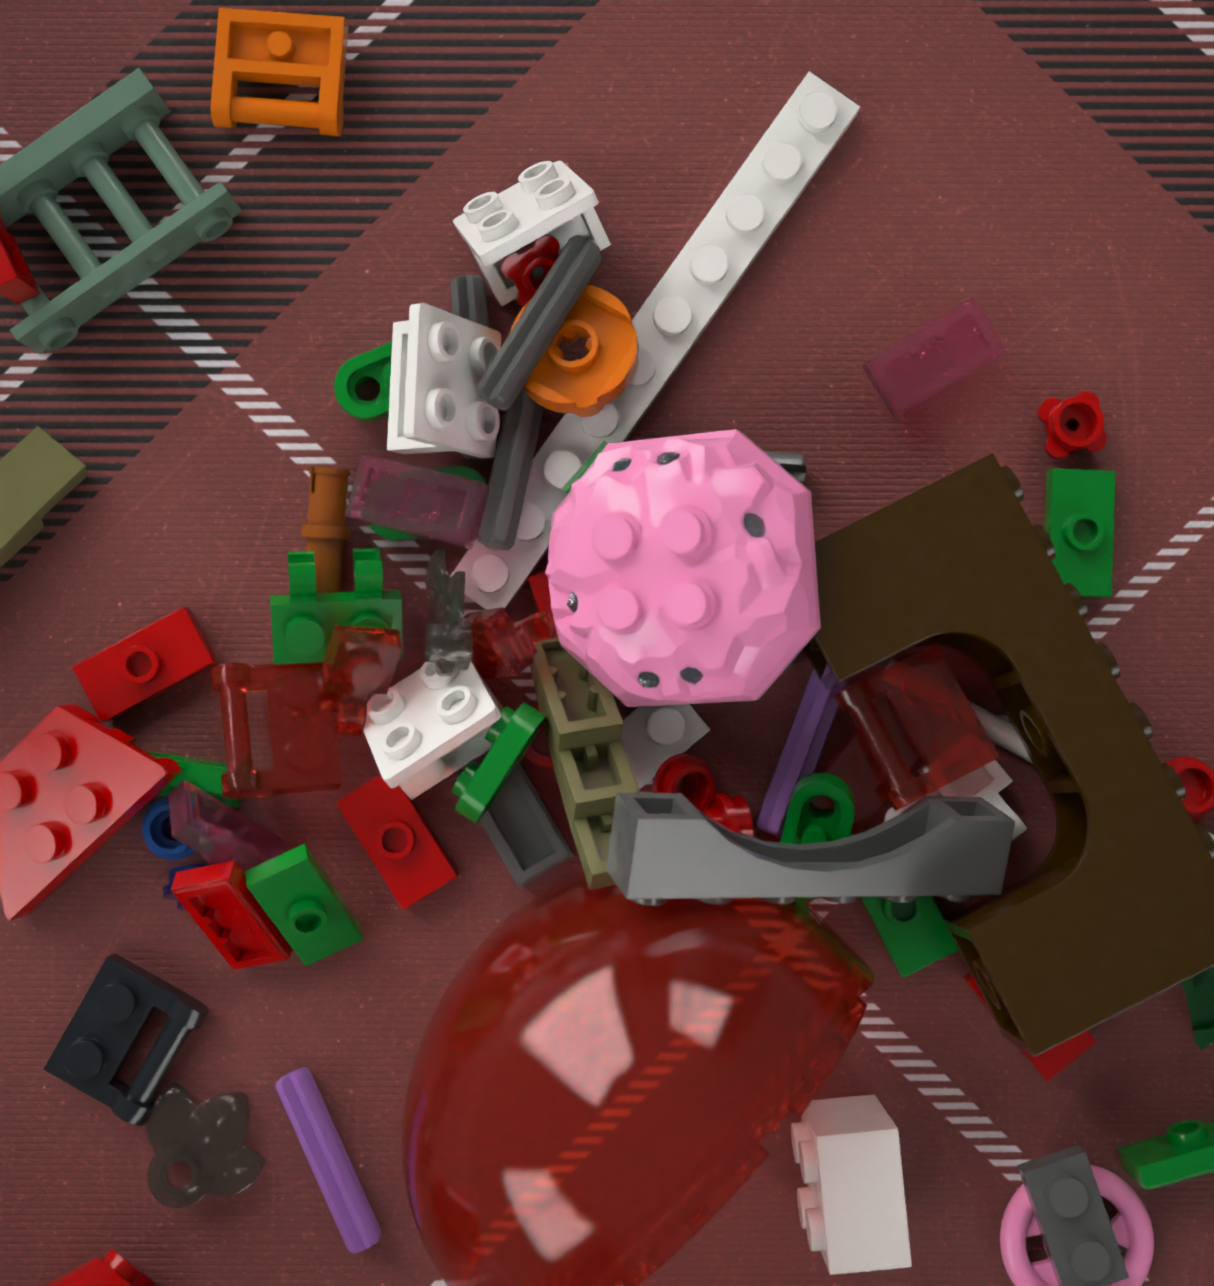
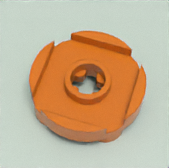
M586 285L524 384L523 391L534 402L544 408L559 413H573L579 417L594 416L603 409L604 405L618 398L628 387L635 375L639 353L637 333L625 305L608 291L592 285ZM529 302L518 313L511 327V331L514 328L517 321L519 320V318L521 317L524 310L526 309ZM579 337L587 339L585 348L588 354L584 358L574 361L564 360V353L559 348L563 341L573 344Z

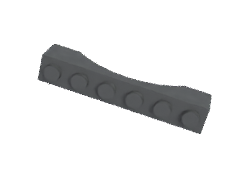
M616 793L606 871L627 899L648 906L663 905L668 902V899L695 898L698 901L712 905L728 904L732 901V898H760L769 903L789 904L795 900V897H821L830 902L851 903L855 901L856 897L880 896L886 900L900 903L912 902L915 896H940L951 901L967 902L972 900L973 895H1001L1015 820L982 797L924 796L898 816L868 831L830 842L797 845L762 841L734 832L703 814L681 793Z

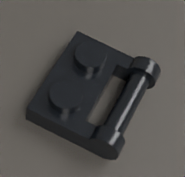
M114 953L104 961L43 1070L107 1105L121 1120L129 1124L143 1126L155 1108V1103L152 1099L191 1029L197 1030L200 1028L209 1009L196 998ZM157 1007L164 1011L169 1018L130 1086L116 1077Z

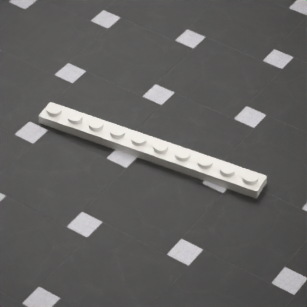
M810 71L807 73L632 319L633 327L637 333L639 353L637 370L628 387L618 398L604 405L603 409L594 416L579 417L573 413H566L533 458L514 546L510 550H492L486 548L484 544L476 539L447 579V583L498 619L501 618L528 580L527 577H530L549 550L551 515L568 495L562 489L563 486L603 441H606L608 444L626 442L853 122L860 109L859 105Z

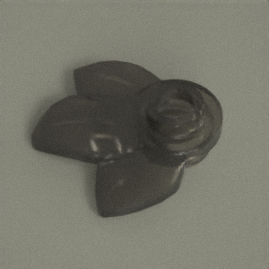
M439 548L433 553L425 575L426 590L430 598L424 653L426 662L435 663L439 676H451L454 670L466 671L470 665L473 647L471 621L463 618L465 571L455 572L450 578L446 565L447 548Z
M172 1083L155 1101L154 1109L148 1117L146 1126L148 1140L155 1152L148 1168L147 1181L152 1195L160 1203L172 1208H184L195 1204L206 1194L217 1196L238 1194L256 1180L266 1161L259 1153L241 1145L246 1136L250 1121L249 1100L245 1092L217 1095L196 1107L188 1091L179 1083ZM177 1161L188 1163L192 1169L191 1181L184 1187H177L169 1180V1169Z

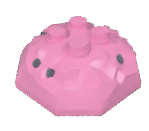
M734 429L607 444L583 476L571 484L569 494L551 515L548 565L545 574L549 577L551 609L560 644L626 707L759 700L821 628L811 491L739 430Z

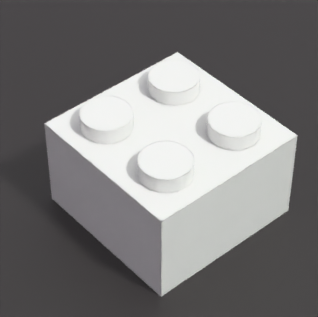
M875 1094L799 1101L801 1122L791 1123V1139L795 1163H800L803 1182L808 1185V1187L797 1188V1201L802 1229L806 1228L810 1251H821L830 1275L912 1267L899 1133L895 1123Z

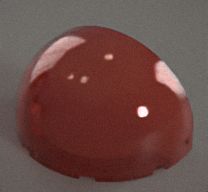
M583 872L542 892L516 910L484 939L449 983L432 1013L418 1045L406 1086L401 1127V1160L406 1196L419 1237L447 1286H620L621 1284L624 1286H639L682 1248L732 1198L770 1154L760 1144L769 1131L772 1133L777 1131L781 1127L779 1121L789 1111L795 1117H799L806 1110L840 1061L864 1016L867 1004L860 996L873 985L874 973L871 967L817 911L800 897H795V900L789 904L769 903L760 898H732V901L728 904L712 905L698 901L695 898L668 899V902L663 905L648 906L627 899L617 885L589 890Z

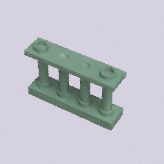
M137 68L0 165L1 218L5 228L27 213H34L81 279L51 301L36 282L41 294L21 303L29 316L11 328L10 332L17 341L38 354L43 353L45 350L54 351L70 343L77 336V328L198 242H209L223 235L233 223L232 218L242 212L221 181L207 191H204L158 127L161 119L171 113V111L140 68ZM129 141H138L184 205L183 208L154 228L107 164L109 155ZM78 177H86L133 242L103 264L100 263L55 200L58 191Z

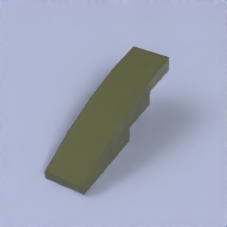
M39 426L34 428L0 460V568L44 528L42 517L87 477L86 465Z
M557 632L526 636L525 646L539 711L546 716L543 727L552 764L589 890L616 885L606 871L616 793H640L621 742L624 723L613 694L561 646Z

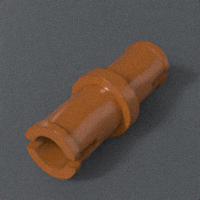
M309 467L307 524H301L300 537H306V551H314L316 593L343 592L341 585L344 540H351V527H345L350 470Z

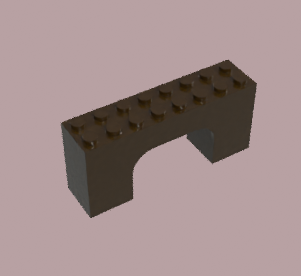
M992 453L815 542L821 628L806 644L803 651L826 690L907 650L922 646H941L958 651L974 661L988 678L1051 797L1056 814V834L1047 858L1032 874L1003 889L1001 895H991L943 919L1003 1037L1031 1056L1036 1057L1214 966V840L1201 824H1194L1181 801L1186 798V791L1180 777L1168 763H1161L1148 740L1153 737V730L1148 718L1135 702L1128 703L1116 681L1120 677V669L1115 657L1104 643H1096L1084 622V619L1088 617V611L1083 598L1071 583H1063L1052 563V560L1056 558V553L1051 539L1039 524L1032 526L1020 502L1024 500V494L1018 478L1008 466L1000 467ZM828 664L831 671L822 678Z

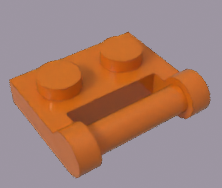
M219 8L211 94V118L214 127L235 129L237 123L318 128L320 135L340 137L343 130V91L349 29L345 17ZM238 81L320 87L319 102L237 96Z

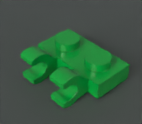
M379 548L353 549L355 592L316 593L314 551L287 552L290 595H270L274 665L403 658L402 598L400 590H383L382 559H380Z

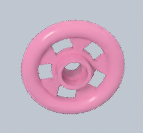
M1090 1164L1100 1195L1110 1201L1119 1211L1111 1219L1110 1224L1117 1244L1126 1248L1123 1261L1129 1278L1106 1286H1142L1150 1270L1154 1254V1233L1147 1209L1136 1191L1121 1177L1102 1167ZM1024 1184L1013 1194L1002 1218L1000 1249L1003 1264L1014 1286H1059L1049 1257L1035 1262H1030L1028 1258L1026 1237L1040 1235L1041 1233Z

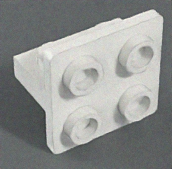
M543 161L532 165L519 175V182L499 194L487 192L475 197L464 206V213L453 220L458 233L468 244L495 298L501 306L516 299L518 292L513 281L505 277L501 271L502 259L545 234L554 236L560 244L559 255L568 240L575 235H580L588 241H592L600 248V251L611 245L594 209V206L599 203L594 190L562 161L554 163ZM536 267L533 270L534 277H540L543 274L542 267Z
M426 303L412 304L409 308V320L393 322L387 437L388 451L400 454L456 451L479 458L495 457L497 434L500 427L499 413L497 408L487 404L480 398L477 392V385L501 348V334L499 331Z
M457 644L445 653L432 656L420 669L394 686L378 691L370 698L368 703L357 710L356 714L383 780L390 788H395L399 785L406 795L413 800L468 764L471 760L476 759L491 749L493 744L486 740L485 736L491 725L501 718L500 712L503 710V707L480 676L463 645Z

